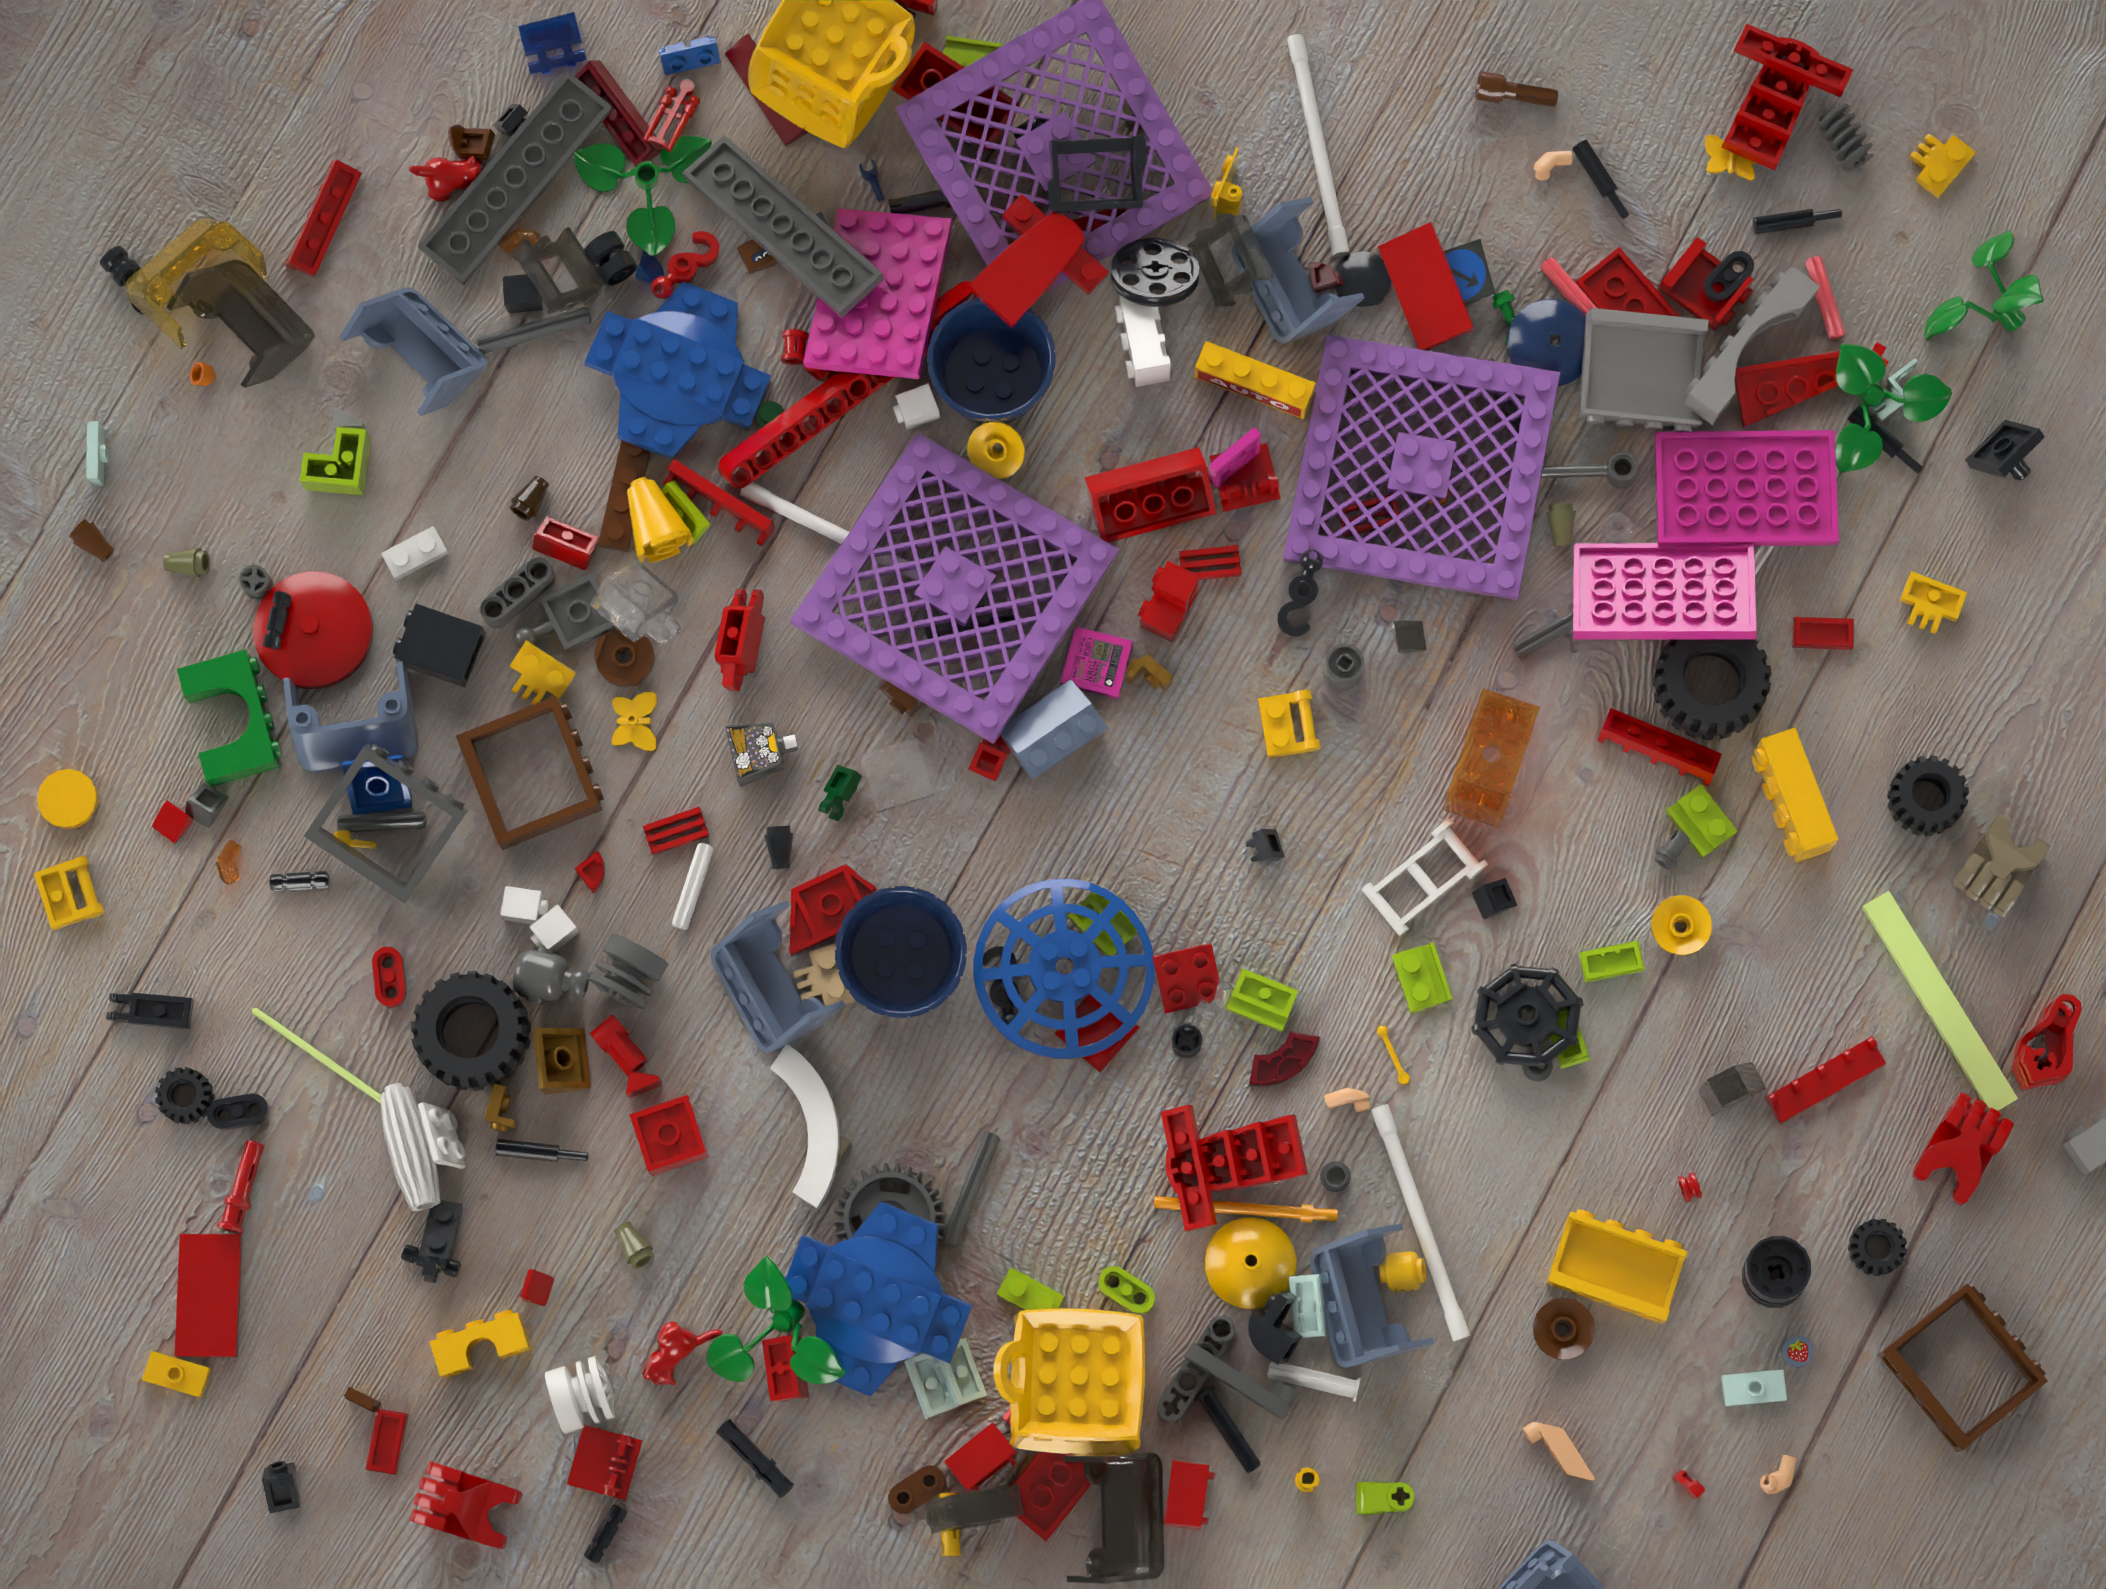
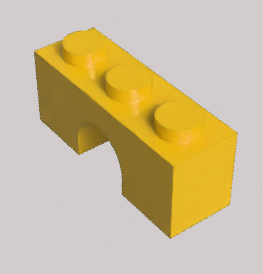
M512 1309L495 1314V1320L484 1323L483 1319H479L465 1324V1330L454 1333L453 1329L437 1333V1339L429 1342L440 1377L446 1379L473 1370L470 1358L471 1350L475 1344L483 1340H489L494 1343L498 1356L501 1359L532 1350L522 1315L518 1312L513 1313Z

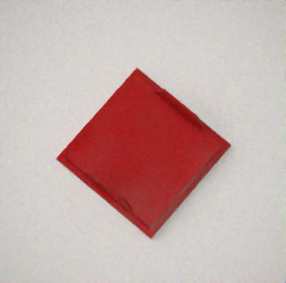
M1089 994L1075 1009L1076 1019L1093 1013L1102 1004ZM1109 1012L1097 1022L1083 1028H1078L1079 1047L1103 1040L1118 1030L1123 1023ZM1135 1025L1120 1041L1108 1049L1082 1058L1101 1073L1140 1027ZM1057 1030L1054 1034L1066 1043L1065 1030Z

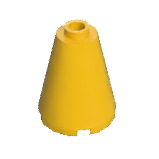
M646 477L632 481L631 487L627 490L636 555L639 561L643 563L644 558H648L649 563L662 561L681 553L679 547L686 543L687 547L691 546L694 541L691 531L654 480H647Z

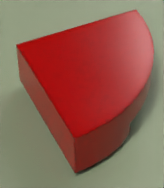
M597 850L574 868L591 892H596L602 884L605 875V865L599 851Z
M1679 1470L1672 1477L1694 1500L1698 1499L1705 1492V1488L1697 1480L1693 1481L1684 1470Z

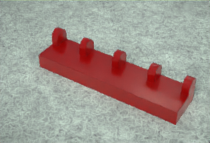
M337 159L331 162L330 169L319 188V193L312 209L307 214V220L300 235L297 236L296 244L289 259L285 263L287 268L297 269L311 277L316 276L362 172Z
M674 459L667 468L669 474L663 485L677 480L687 486L690 490L686 495L691 501L698 493L714 504L710 511V514L714 517L718 515L721 509L725 510L739 519L734 530L740 533L747 524L761 533L756 542L761 547L775 529L772 520Z
M1612 708L1609 710L1597 739L1601 743L1605 739L1624 746L1622 751L1625 753L1632 749L1652 757L1650 763L1654 765L1659 760L1680 769L1678 774L1681 776L1688 772L1703 778V785L1708 787L1722 756L1720 752Z
M1874 1037L1867 1038L1856 1046L1767 1095L1765 1100L1780 1124L1784 1123L1884 1066L1886 1062L1877 1049L1878 1044Z

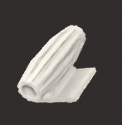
M402 1083L391 1084L384 1088L385 1092L380 1095L383 1133L393 1170L412 1211L426 1210L441 1202L437 1164L459 1169L466 1167L463 1158L465 1157V1149L458 1140L456 1133L457 1120L450 1110L424 1102L417 1105L410 1088L404 1087Z

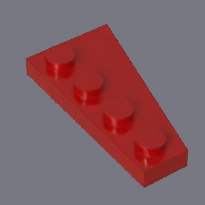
M1840 351L1736 368L1734 381L1743 428L1837 387L1836 367Z

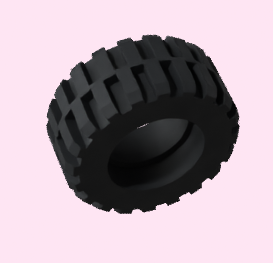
M1671 639L1665 645L1656 663L1652 684L1656 690L1654 693L1655 701L1661 704L1660 712L1664 718L1669 716L1673 720L1671 725L1677 730L1680 727L1688 730L1686 734L1695 738L1696 734L1703 735V740H1713L1714 736L1724 739L1730 737L1733 732L1739 733L1744 730L1759 714L1766 702L1771 687L1769 682L1771 667L1766 665L1765 661L1768 657L1765 650L1759 651L1757 648V639ZM1715 656L1727 661L1734 668L1740 685L1737 695L1730 702L1722 705H1709L1691 695L1684 682V672L1687 665L1694 658Z
M467 971V974L461 975L457 972L450 974V979L446 981L442 978L434 983L436 987L431 992L426 990L421 996L424 1000L421 1005H416L413 1012L416 1018L415 1021H411V1031L414 1034V1038L411 1040L421 1063L433 1076L444 1084L452 1085L457 1089L465 1091L467 1088H472L474 1091L484 1090V1086L491 1085L493 1087L494 1084H501L499 1080L505 1076L509 1079L515 1073L513 1069L516 1065H522L525 1059L523 1054L525 1049H529L531 1042L528 1038L529 1032H531V1023L527 1017V1010L520 998L502 980H497L493 975L487 973L481 975L477 971ZM469 1004H481L492 1010L498 1019L499 1034L497 1040L490 1050L479 1057L471 1059L458 1057L445 1044L443 1037L445 1024L457 1009Z

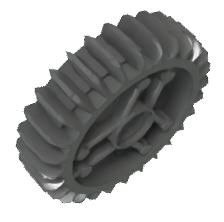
M884 1163L883 1172H879L877 1167L873 1165V1174L870 1176L862 1170L863 1180L860 1182L852 1177L851 1180L855 1187L853 1189L843 1188L848 1197L847 1199L839 1197L837 1201L844 1207L843 1209L834 1210L836 1215L842 1216V1220L834 1221V1226L843 1227V1231L836 1234L838 1239H850L855 1234L851 1219L860 1216L864 1223L882 1201L938 1224L939 1230L946 1229V1225L938 1223L939 1219L947 1217L945 1212H938L937 1210L945 1205L944 1201L934 1200L939 1195V1190L936 1189L930 1192L928 1189L933 1182L929 1179L922 1183V1172L913 1177L911 1166H908L905 1173H902L900 1163L896 1164L894 1171H890L888 1164ZM892 1181L908 1184L911 1186L910 1194L879 1191L880 1183ZM938 1234V1242H942L943 1237Z

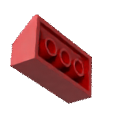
M1199 447L1084 477L1100 539L1107 543L1216 514L1207 466Z

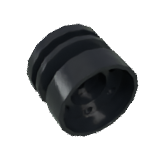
M1770 1236L1760 1240L1751 1249L1742 1268V1284L1747 1295L1755 1303L1767 1308H1783L1792 1304L1802 1294L1811 1276V1260L1806 1249L1796 1240L1786 1236ZM1777 1269L1780 1273L1775 1281L1769 1278L1770 1272Z

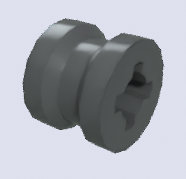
M248 566L240 574L239 584L250 598L256 600L263 599L273 587L271 577L261 566Z

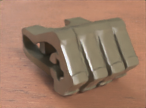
M2000 813L1953 879V884L1961 890L1965 888V894L1969 898L1977 900L1979 897V903L1983 907L1990 909L1994 906L1993 911L2005 917L2024 890V884L2042 861L2050 845L2039 838L2033 846H2015L2012 844L2008 832L2012 821Z

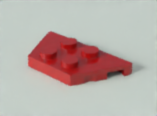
M847 864L791 889L789 945L791 957L837 936L839 928L842 927L841 923L850 909H853L854 905L868 894H873L878 889L869 881L859 876Z

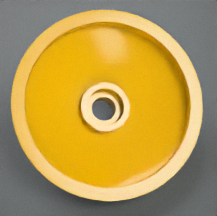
M1246 1217L1227 1223L1215 1233L1206 1250L1205 1272L1211 1288L1223 1301L1237 1308L1249 1310L1264 1308L1268 1299L1274 1293L1277 1294L1278 1292L1289 1290V1277L1295 1276L1296 1254L1289 1237L1277 1225L1261 1218ZM1248 1256H1254L1257 1259V1264L1250 1267L1246 1264L1245 1259Z

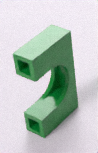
M244 649L177 669L183 696L189 703L222 694H231L244 699L249 707V724L239 739L230 744L198 753L205 781L211 787L280 768L278 758L283 757L279 741H274L271 730L275 729V723L271 712L266 713L264 702L268 701L264 685H259L256 675L260 674L261 671L256 656L251 657L248 651Z

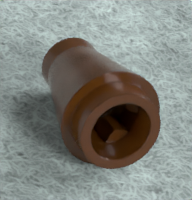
M86 519L81 521L69 536L74 540V545L97 557L102 562H105L115 550L93 522L89 523Z

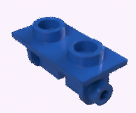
M708 35L704 38L691 40L690 47H685L684 42L669 46L664 45V49L659 50L664 74L670 75L721 63L716 38H710Z

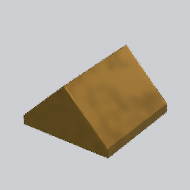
M534 1028L533 1036L539 1089L547 1095L591 1088L584 1028Z

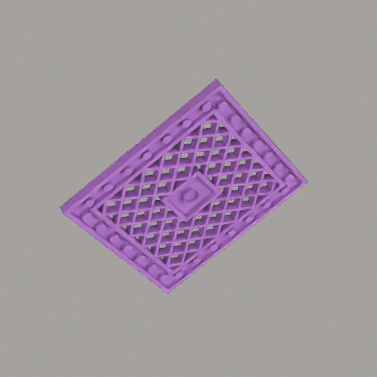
M1081 0L895 108V112L986 267L1009 247L1005 238L1017 240L1021 236L1005 232L1007 223L1004 220L1000 230L991 213L1002 215L1011 206L1013 197L1018 198L1023 194L1015 192L1018 177L1034 181L1031 196L1023 194L1029 201L1049 207V200L1035 197L1038 183L1045 193L1048 191V182L1051 180L1049 141L1082 140L1076 129L1090 132L1088 139H1093L1094 134L1108 138H1126L1128 136L1116 133L1120 119L1135 123L1131 137L1137 135L1138 127L1140 126L1149 141H1146V148H1149L1147 165L1144 167L1142 176V194L1143 190L1157 194L1145 200L1142 208H1132L1116 218L1117 209H1112L1111 217L1095 213L1096 210L1091 212H1069L1068 218L1071 220L1073 213L1089 217L1086 232L1082 231L1085 238L1082 248L1098 262L1211 198L1213 191L1102 0ZM1086 34L1090 41L1081 39L1079 37ZM1070 43L1067 56L1054 53ZM1074 44L1090 47L1087 61L1071 57ZM1094 49L1104 66L1091 63ZM1045 57L1042 71L1029 67ZM1049 58L1065 62L1062 76L1046 72ZM1069 63L1085 67L1082 81L1066 77ZM1089 69L1105 73L1102 87L1086 83ZM1020 72L1017 85L1003 82ZM1024 72L1040 77L1037 90L1021 86ZM1109 75L1119 91L1106 88ZM1044 78L1060 82L1057 96L1041 92ZM1064 83L1080 87L1077 101L1061 97ZM995 86L992 99L978 96ZM999 87L1015 91L1012 105L996 101ZM1084 89L1100 93L1097 106L1081 103ZM1019 92L1035 96L1032 110L1016 106ZM1104 94L1120 98L1117 112L1101 108ZM1039 98L1055 102L1051 116L1036 112ZM1124 100L1133 116L1121 113ZM970 101L966 114L952 111ZM974 102L990 106L987 119L971 116ZM1059 103L1075 107L1072 121L1066 111L1056 116ZM994 107L1010 111L1006 125L990 121ZM1079 109L1095 113L1092 126L1076 123ZM1014 112L1030 116L1026 130L1011 126ZM1099 114L1115 118L1111 132L1096 128ZM944 116L942 127L940 128L936 120ZM949 116L965 120L961 134L945 130ZM1034 118L1048 121L1031 131ZM968 122L984 125L981 139L965 135ZM989 127L1005 131L1001 145L985 141ZM1009 132L1022 135V137L1015 140L1018 149L1005 146ZM946 137L959 140L956 154ZM963 141L979 145L976 159L960 155ZM983 147L999 151L996 165L980 161ZM1127 151L1126 157L1112 154L1111 152L1059 154L1060 189L1074 192L1072 201H1077L1078 194L1094 197V200L1121 199L1123 185L1132 186L1131 180L1125 178L1130 164V151ZM1154 151L1163 167L1150 164ZM1004 152L1019 156L1016 170L1000 166ZM1092 155L1104 158L1101 172L1088 168L1095 164ZM1023 158L1034 175L1020 172ZM1109 159L1124 163L1121 177L1105 173ZM961 162L974 165L971 179ZM978 167L994 171L991 185L975 181ZM1149 170L1164 174L1161 188L1145 184ZM998 172L1014 176L1011 190L995 186ZM1079 173L1076 186L1062 183ZM1083 174L1099 177L1096 192L1080 188ZM1168 176H1169L1170 179H1171L1172 182H1173V185H1171L1170 187L1166 188V184H1167V180H1168ZM1104 179L1119 183L1116 197L1100 193ZM975 187L989 191L986 205ZM993 192L1009 196L1006 210L990 206ZM1050 208L1048 209L1047 216L1053 212ZM1093 219L1107 222L1090 232ZM1062 273L1048 292L1070 279Z
M1327 335L1283 560L1300 564L1301 555L1311 549L1318 551L1322 555L1323 565L1321 568L1518 601L1560 372ZM1351 371H1357V373L1350 377ZM1371 374L1387 377L1377 383ZM1366 376L1372 387L1360 394L1353 383ZM1401 379L1412 380L1415 382L1412 383L1410 386L1406 387L1404 383L1401 381ZM1395 381L1401 392L1389 399L1382 388ZM1429 383L1443 385L1444 387L1435 392ZM1423 385L1431 396L1418 404L1411 393ZM1347 388H1349L1355 398L1345 404ZM1459 388L1474 391L1465 397ZM1453 390L1460 401L1447 408L1440 398ZM1377 392L1384 403L1371 410L1365 399ZM1488 393L1499 394L1503 396L1497 399L1496 401H1493V399L1490 397ZM1482 395L1489 406L1476 413L1469 402ZM1406 397L1413 408L1401 415L1394 404ZM1518 398L1525 399L1524 406L1521 404ZM1511 399L1518 410L1506 418L1498 407ZM1436 402L1442 413L1430 420L1423 409ZM1360 403L1367 414L1354 422L1347 411ZM1464 406L1472 417L1459 425L1452 414ZM1389 408L1396 419L1384 427L1376 416ZM1494 411L1501 422L1488 429L1481 419ZM1418 413L1425 424L1412 431L1406 420ZM1343 415L1350 426L1339 432ZM1521 417L1519 433H1517L1511 423ZM1447 418L1454 429L1442 436L1435 425ZM1372 420L1379 431L1366 438L1359 428ZM1477 423L1483 434L1471 441L1464 430ZM1401 425L1406 433L1398 432L1395 443L1388 432ZM1506 428L1513 438L1501 446L1493 435ZM1430 429V431L1436 438L1425 437L1420 435H1422ZM1355 432L1362 442L1349 450L1342 439ZM1459 434L1466 445L1456 451V442L1449 440ZM1384 436L1391 447L1378 455L1371 444ZM1488 439L1496 450L1483 458L1476 446ZM1338 444L1344 454L1334 460L1336 445ZM1516 445L1512 462L1505 451ZM1367 448L1373 459L1361 466L1354 455ZM1471 450L1478 462L1466 469L1458 458ZM1394 453L1390 471L1383 460ZM1500 455L1507 464V467L1495 474L1488 463ZM1349 459L1356 470L1343 478L1336 467ZM1454 462L1461 473L1450 480ZM1378 464L1385 475L1373 483L1366 474V471ZM1483 467L1490 478L1478 486L1471 474ZM1332 471L1339 482L1328 488ZM1511 473L1507 490L1500 479ZM1361 475L1368 487L1355 494L1349 483ZM1466 479L1473 490L1460 497L1453 486ZM1388 482L1387 492H1393L1394 494L1384 499L1377 488ZM1495 483L1502 495L1490 502L1482 491ZM1344 487L1351 498L1338 506L1331 495ZM1449 490L1456 501L1443 509L1437 500H1446L1447 491ZM1373 492L1380 503L1367 511L1360 500ZM1408 495L1424 498L1414 504ZM1478 495L1485 506L1473 514L1465 503ZM1402 497L1409 508L1397 516L1389 505ZM1327 499L1329 504L1332 506L1333 510L1325 516H1323L1325 501ZM1431 500L1439 513L1426 521L1419 509ZM1506 500L1503 518H1501L1495 507ZM1356 503L1362 515L1350 523L1342 510ZM1461 507L1468 518L1455 525L1448 514ZM1385 509L1392 520L1379 527L1372 516ZM1490 512L1497 523L1484 530L1477 519ZM1414 513L1421 525L1408 532L1401 521ZM1338 515L1346 526L1332 534L1325 523ZM1443 518L1450 527V530L1438 537L1430 526ZM1367 520L1375 531L1362 539L1354 527ZM1472 523L1480 534L1467 542L1460 531ZM1397 525L1404 536L1391 544L1384 533ZM1320 527L1327 536L1319 535ZM1500 529L1498 545L1496 546L1489 536ZM1350 530L1356 541L1341 539V537ZM1426 530L1433 541L1420 549L1413 538ZM1455 535L1463 546L1450 554L1443 545V542ZM1380 537L1385 546L1370 544V542ZM1485 540L1492 551L1479 559L1472 547ZM1409 542L1415 551L1400 549L1399 547ZM1438 546L1444 556L1428 552ZM1314 551L1310 552L1309 558L1312 560L1316 559L1317 553ZM1467 551L1473 561L1457 557ZM1495 557L1494 564L1487 563Z
M917 432L790 619V624L994 744L1118 555L1119 549ZM938 484L940 495L925 498L922 487ZM943 484L956 492L945 494ZM917 489L920 499L909 501ZM963 499L965 510L950 513L948 502ZM968 499L977 503L980 507L970 508ZM942 503L945 514L930 517L927 506ZM922 507L924 519L909 522L907 510ZM902 512L904 523L893 525ZM988 513L990 525L975 528L973 516ZM994 514L1006 521L996 523ZM968 518L970 529L955 532L952 521ZM947 522L950 533L934 536L932 525ZM927 526L929 538L914 541L911 529ZM1013 528L1016 539L1000 542L998 531ZM1019 528L1032 536L1021 538ZM906 531L909 542L893 545L891 534ZM993 532L995 544L980 547L977 535ZM886 535L888 546L877 548ZM972 537L975 548L960 551L957 540ZM952 541L954 551L945 546L939 555L937 544ZM1038 543L1041 554L1026 557L1023 546ZM1044 543L1056 549L1057 551L1046 553ZM931 545L934 557L919 560L916 548ZM1018 547L1020 558L1005 561L1003 550ZM911 550L914 561L898 564L896 553ZM997 551L1000 563L985 566L982 554ZM891 554L893 565L877 568L875 557ZM977 556L979 565L967 558ZM1063 557L1066 569L1051 572L1048 560ZM1069 558L1076 561L1073 566H1071ZM870 559L873 570L861 572ZM1043 562L1046 573L1031 576L1028 565ZM933 565L923 579L921 568ZM1023 566L1025 578L1010 581L1008 569ZM916 569L918 580L903 583L900 572ZM1002 571L1005 582L994 584L996 575L992 573ZM895 573L898 585L882 588L880 576ZM1065 577L1056 591L1054 579ZM875 578L877 589L862 592L859 581ZM1048 581L1051 592L1035 595L1033 584ZM854 583L857 593L845 596ZM1028 585L1030 597L1015 600L1012 588ZM917 589L914 593V598L918 601L908 603L905 591ZM1007 590L1010 601L994 604L992 593ZM900 592L903 604L887 607L884 596ZM987 594L989 606L978 608ZM879 597L882 608L866 612L864 600ZM859 601L861 613L846 616L843 604ZM1049 601L1042 614H1040L1038 603ZM1033 605L1035 616L1020 619L1017 608ZM837 607H839L841 616L834 613ZM925 607L928 619L912 622L910 610ZM931 608L940 612L943 616L933 618ZM1012 609L1015 620L1000 624L997 612ZM905 612L907 623L892 626L889 615ZM991 613L994 625L979 628L976 616ZM884 616L887 628L871 631L868 619ZM971 618L974 629L958 633L956 622L965 627ZM864 621L866 631L853 623ZM950 622L953 634L938 637L935 625ZM1034 625L1025 638L1022 627ZM930 627L932 638L917 641L914 630ZM1017 628L1020 640L1004 643L1002 631ZM909 631L912 643L896 646L894 634ZM996 633L999 644L984 647L981 636ZM889 635L891 646L878 638ZM976 637L979 649L963 652L960 640ZM955 642L958 653L942 656L940 645ZM935 646L937 658L922 661L919 649ZM1019 648L1009 662L1007 651ZM914 650L916 660L905 655L904 652ZM1001 652L1004 664L989 667L986 655ZM981 656L983 668L968 671L965 660ZM960 661L963 673L947 676L945 664ZM939 665L942 676L929 669V667ZM1003 672L993 686L991 674ZM986 676L988 688L973 691L970 679ZM965 680L967 691L954 684V682ZM987 696L984 701L980 699V697Z

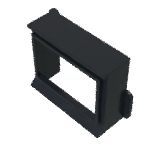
M1143 136L1049 141L1051 180L1048 182V198L1051 211L1073 212L1143 207L1141 168L1147 165L1146 140ZM1130 151L1132 198L1061 202L1059 154Z

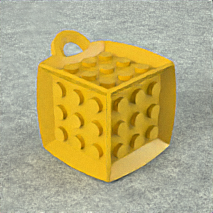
M782 0L766 26L751 57L748 69L750 91L768 107L795 125L836 146L848 148L871 120L895 79L905 70L911 59V46L915 33L913 15L894 0Z
M1037 1309L1019 1311L1014 1317V1341H1010L1000 1348L994 1362L996 1387L1000 1395L1010 1403L1011 1446L1018 1449L1062 1454H1108L1109 1452H1115L1114 1454L1135 1452L1139 1449L1141 1444L1139 1436L1145 1388L1144 1319L1136 1314L1093 1309ZM1011 1361H1012L1011 1381H1010L1009 1374H1008V1369H1009V1365H1010V1363H1011Z

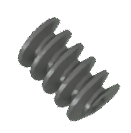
M1849 104L1835 107L1819 119V129L1822 132H1826L1824 135L1826 141H1832L1830 144L1831 150L1838 151L1836 159L1844 161L1842 163L1844 171L1853 170L1874 156V154L1868 155L1867 153L1872 148V143L1864 145L1861 143L1867 137V134H1856L1861 124H1850L1855 118V114H1844L1850 107Z

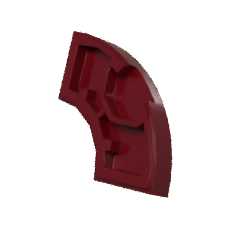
M1290 1031L1286 1042L1278 1050L1267 1055H1254L1249 1086H1273L1296 1076L1312 1059L1320 1037Z

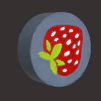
M1803 1336L1790 1337L1783 1343L1781 1348L1784 1362L1795 1368L1808 1364L1814 1354L1811 1342Z

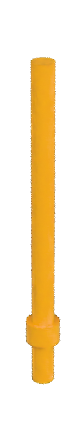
M1155 1196L1154 1208L1181 1210L1178 1198ZM1212 1200L1215 1213L1300 1219V1222L1312 1223L1313 1220L1337 1222V1209L1313 1208L1314 1205L1301 1204V1207Z

